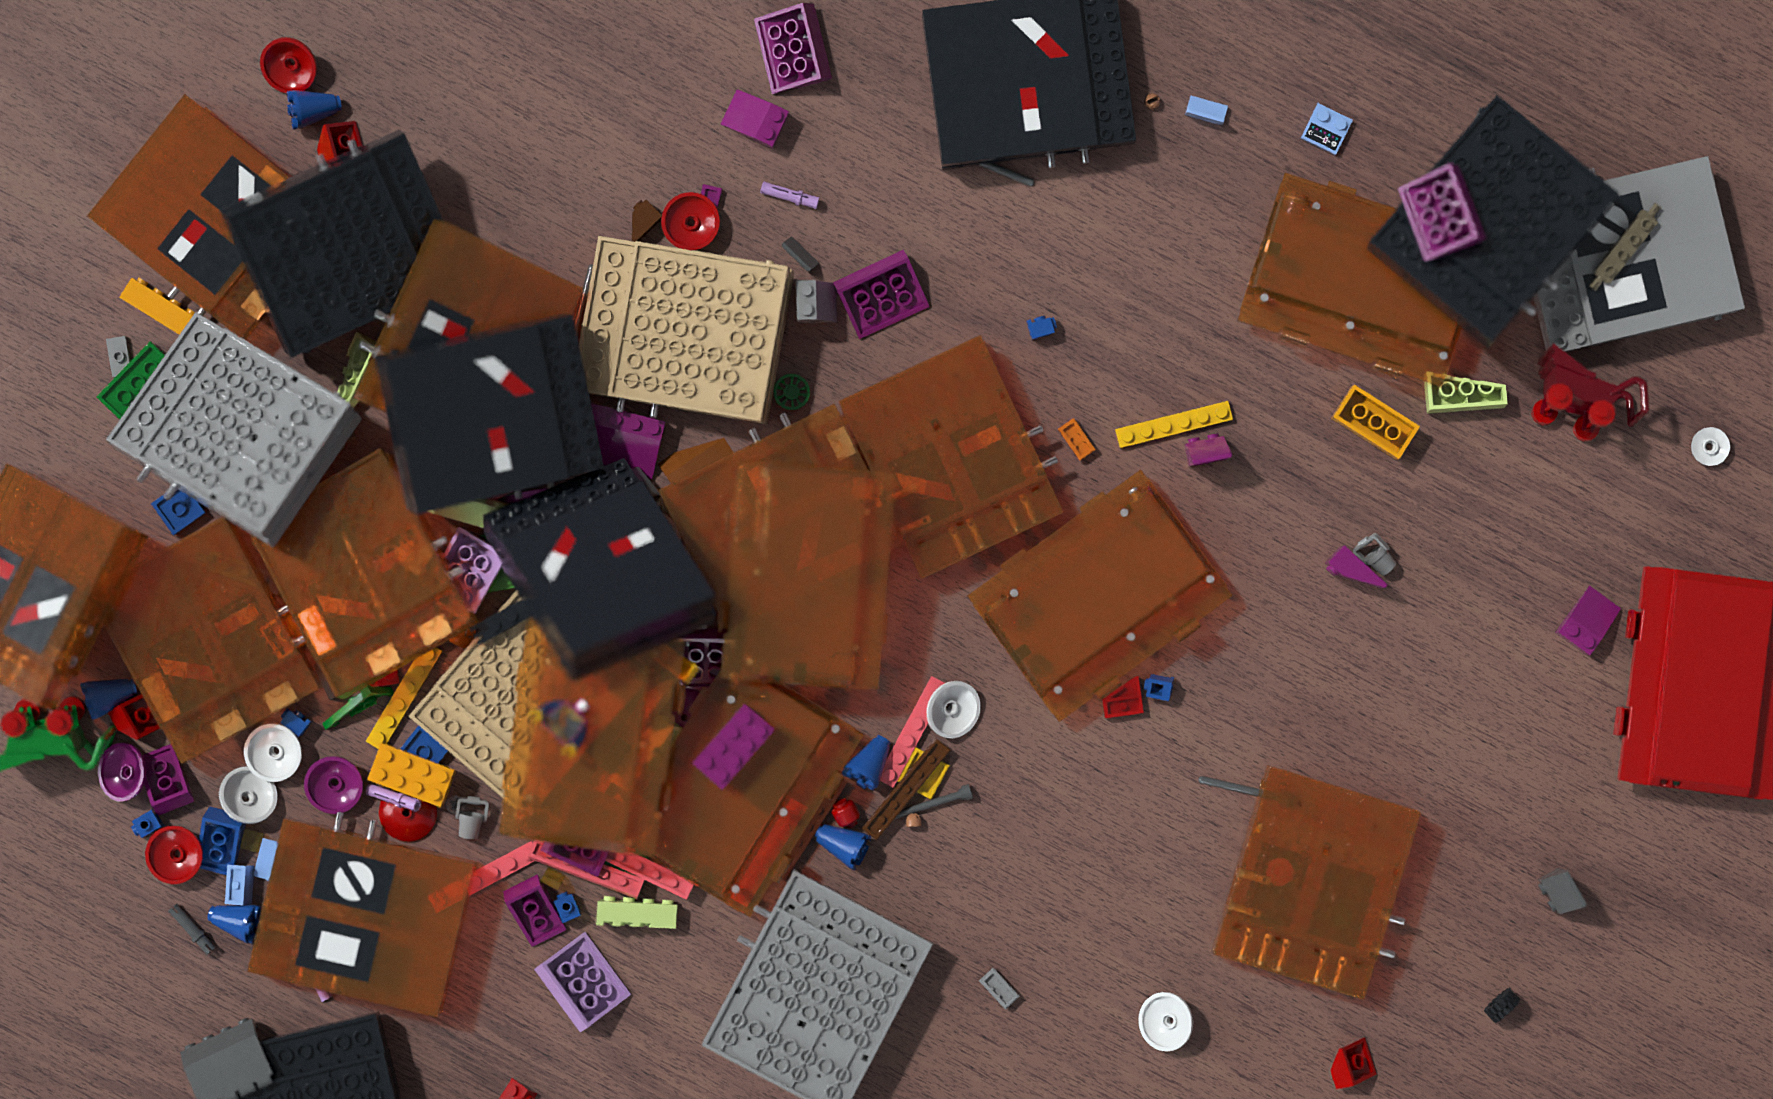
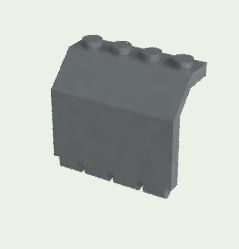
M245 1018L238 1022L239 1025L233 1028L231 1026L220 1030V1034L206 1036L202 1039L203 1042L197 1045L195 1043L189 1044L184 1047V1051L180 1052L183 1068L196 1099H239L236 1093L238 1091L241 1097L257 1091L255 1083L258 1084L260 1089L273 1083L270 1076L274 1075L257 1036L256 1029L259 1027L255 1020Z

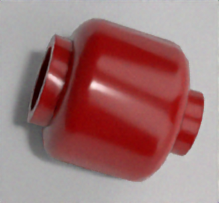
M843 798L834 803L832 815L840 827H854L860 817V812L854 801Z

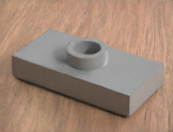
M126 336L106 339L113 378L130 362Z
M994 968L990 969L979 980L1005 1010L1020 997Z

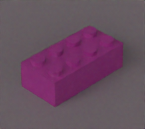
M744 704L693 764L723 789L775 729L747 704Z

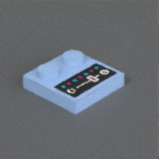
M1318 103L1300 139L1336 155L1353 120Z

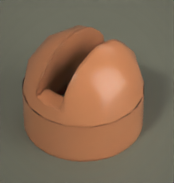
M1154 93L1148 94L1144 101L1145 106L1151 110L1156 109L1160 105L1159 96ZM1157 98V101L1151 104L1148 103L1149 100Z
M911 813L907 816L906 827L922 826L921 818L918 814Z

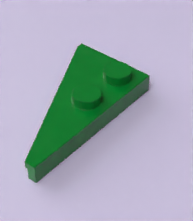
M370 685L363 687L358 695L348 699L347 704L322 723L325 730L339 725V721L348 714L352 718L367 708L377 704V698L382 695L392 696L394 694L392 688Z

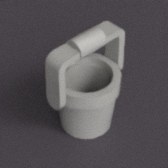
M1373 533L1369 537L1366 536L1358 542V545L1353 550V553L1364 564L1370 565L1382 576L1389 573L1396 566L1395 560L1388 552L1389 546L1377 533ZM1375 539L1380 545L1364 557L1359 550Z
M471 796L458 798L455 819H459L460 837L478 839L481 824L487 821L489 807L487 800ZM460 803L485 805L484 815L478 812L460 811Z

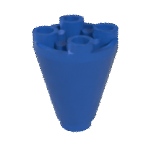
M299 90L287 91V99L290 103L287 104L288 115L293 116L291 118L293 130L304 128L342 110L339 95L334 96V94Z
M133 679L86 681L80 684L86 699L84 700L92 720L102 717L137 694Z
M877 735L876 738H873L845 764L842 774L847 778L856 780V785L864 790L867 787L875 790L879 785L889 753L890 741L881 735Z
M217 905L216 907L212 906L208 912V921L247 944L256 943L257 934L260 928L262 929V923L265 918L262 917V908L257 905Z

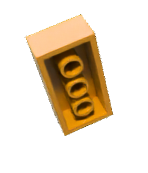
M1355 384L1350 387L1331 417L1332 420L1395 460L1400 459L1420 427Z
M381 743L367 780L443 807L457 770L392 745Z

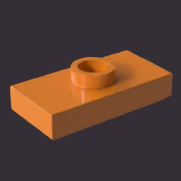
M1074 418L1058 428V431L1079 461L1096 450Z

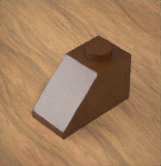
M647 199L644 202L640 200L633 207V242H639L662 218V215Z

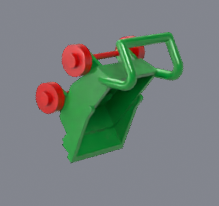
M77 696L66 697L61 702L59 709L53 710L47 718L38 721L36 720L41 714L39 702L30 697L23 698L15 705L14 710L7 712L1 719V729L9 737L6 749L0 754V772L31 760L43 759L45 755H69L81 769L92 770L98 765L103 753L112 745L117 728L115 725H111L98 739L96 748H94L85 738L81 724H79V720L86 711L85 703L81 698ZM83 747L92 756L89 763L85 762L78 754Z

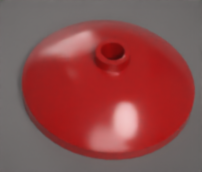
M290 37L277 38L271 41L262 51L260 57L261 72L265 80L276 90L283 93L291 90L304 91L315 80L317 74L316 59L312 51L301 41Z
M686 192L675 196L667 203L662 213L661 225L664 235L671 244L680 249L694 251L706 247L714 240L719 230L720 218L716 206L709 198L699 193ZM691 219L695 221L693 226L688 225V221Z
M381 800L379 806L380 823L384 830L397 840L406 842L419 840L426 836L435 825L437 819L436 805L421 800L420 809L417 812L408 809L410 815L406 817L403 815V811L408 808H399L393 803Z
M172 825L159 829L150 837L145 849V860L148 869L158 880L167 884H180L193 878L199 871L203 861V849L199 839L192 831L182 826ZM176 850L180 851V857L176 856Z

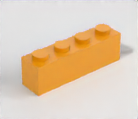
M131 277L119 298L180 335L195 312L189 308L186 311L180 308L181 303L175 299H170L169 301L164 298L165 293L159 289L154 288L152 290L148 288V283L138 277L135 280Z

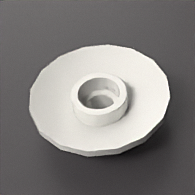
M1713 427L1703 428L1693 437L1691 450L1698 462L1707 466H1713L1726 459L1729 454L1730 443L1726 434L1720 429ZM1708 443L1712 445L1710 451L1706 449Z

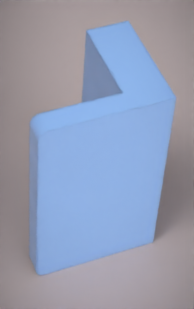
M1190 96L1185 115L1223 125L1228 106Z
M262 838L253 876L266 879V881L273 880L283 842Z
M227 865L225 904H252L254 865Z

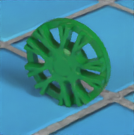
M797 374L782 376L774 386V398L778 405L786 410L800 409L807 403L810 396V388L807 381ZM790 377L791 383L789 385L785 383V378ZM794 377L798 378L796 385L792 384ZM800 381H803V383L805 384V386L802 388H798V383ZM779 383H782L783 385H785V386H786L785 389H783L782 387H780V386H779ZM777 389L783 390L784 394L777 396ZM799 390H807V393L799 394ZM785 396L786 399L783 402H780L779 400ZM798 396L805 397L803 403L798 400ZM795 399L797 400V403H798V406H796V407H795L794 402H793V400H795ZM787 400H791V407L785 406Z

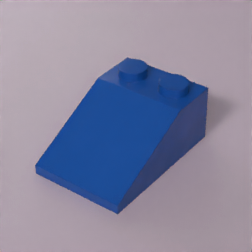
M209 807L203 815L199 841L203 849V861L200 868L227 875V865H236L246 824L232 819L222 809Z

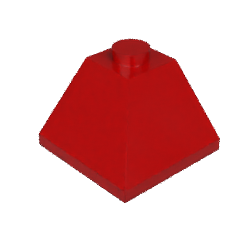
M356 121L323 125L317 147L319 157L322 154L325 161H328L350 151L348 142H351V140L355 141L357 147L361 146L362 142Z
M148 692L118 705L108 713L117 730L135 740L167 725L166 722H163Z
M1365 1037L1338 1050L1330 1070L1336 1089L1355 1086L1377 1075Z

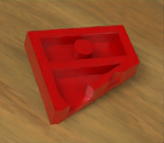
M1139 676L1133 677L1102 699L1105 718L1144 713Z

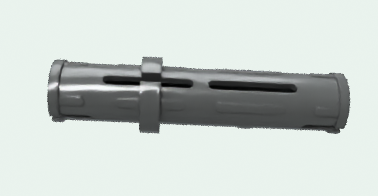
M175 904L173 907L178 913L172 908L168 912L192 937L193 943L196 942L206 955L211 953L206 945L212 951L216 946L205 936V932L201 931L187 916L179 904Z

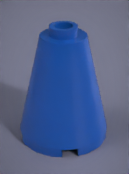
M826 824L823 827L819 826L815 833V837H817L816 842L853 871L856 870L855 865L859 866L868 851L867 840L871 841V836L866 833Z

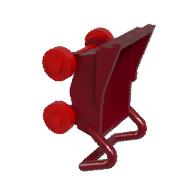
M1555 343L1539 358L1537 364L1541 367L1538 375H1540V379L1544 380L1543 399L1534 404L1531 415L1533 420L1540 425L1551 424L1557 418L1558 411L1564 410L1569 414L1584 415L1574 423L1573 432L1579 440L1588 442L1599 434L1600 427H1605L1614 420L1615 409L1612 404L1620 398L1626 400L1627 425L1629 427H1633L1649 412L1648 385L1641 377H1631L1618 386L1596 378L1595 372L1584 368ZM1634 384L1640 386L1641 410L1636 415L1634 413V399L1629 392L1625 391Z

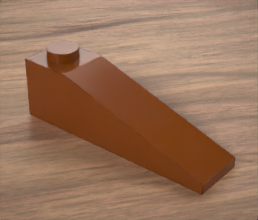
M725 438L674 452L658 463L674 489L679 493L731 457L734 452Z

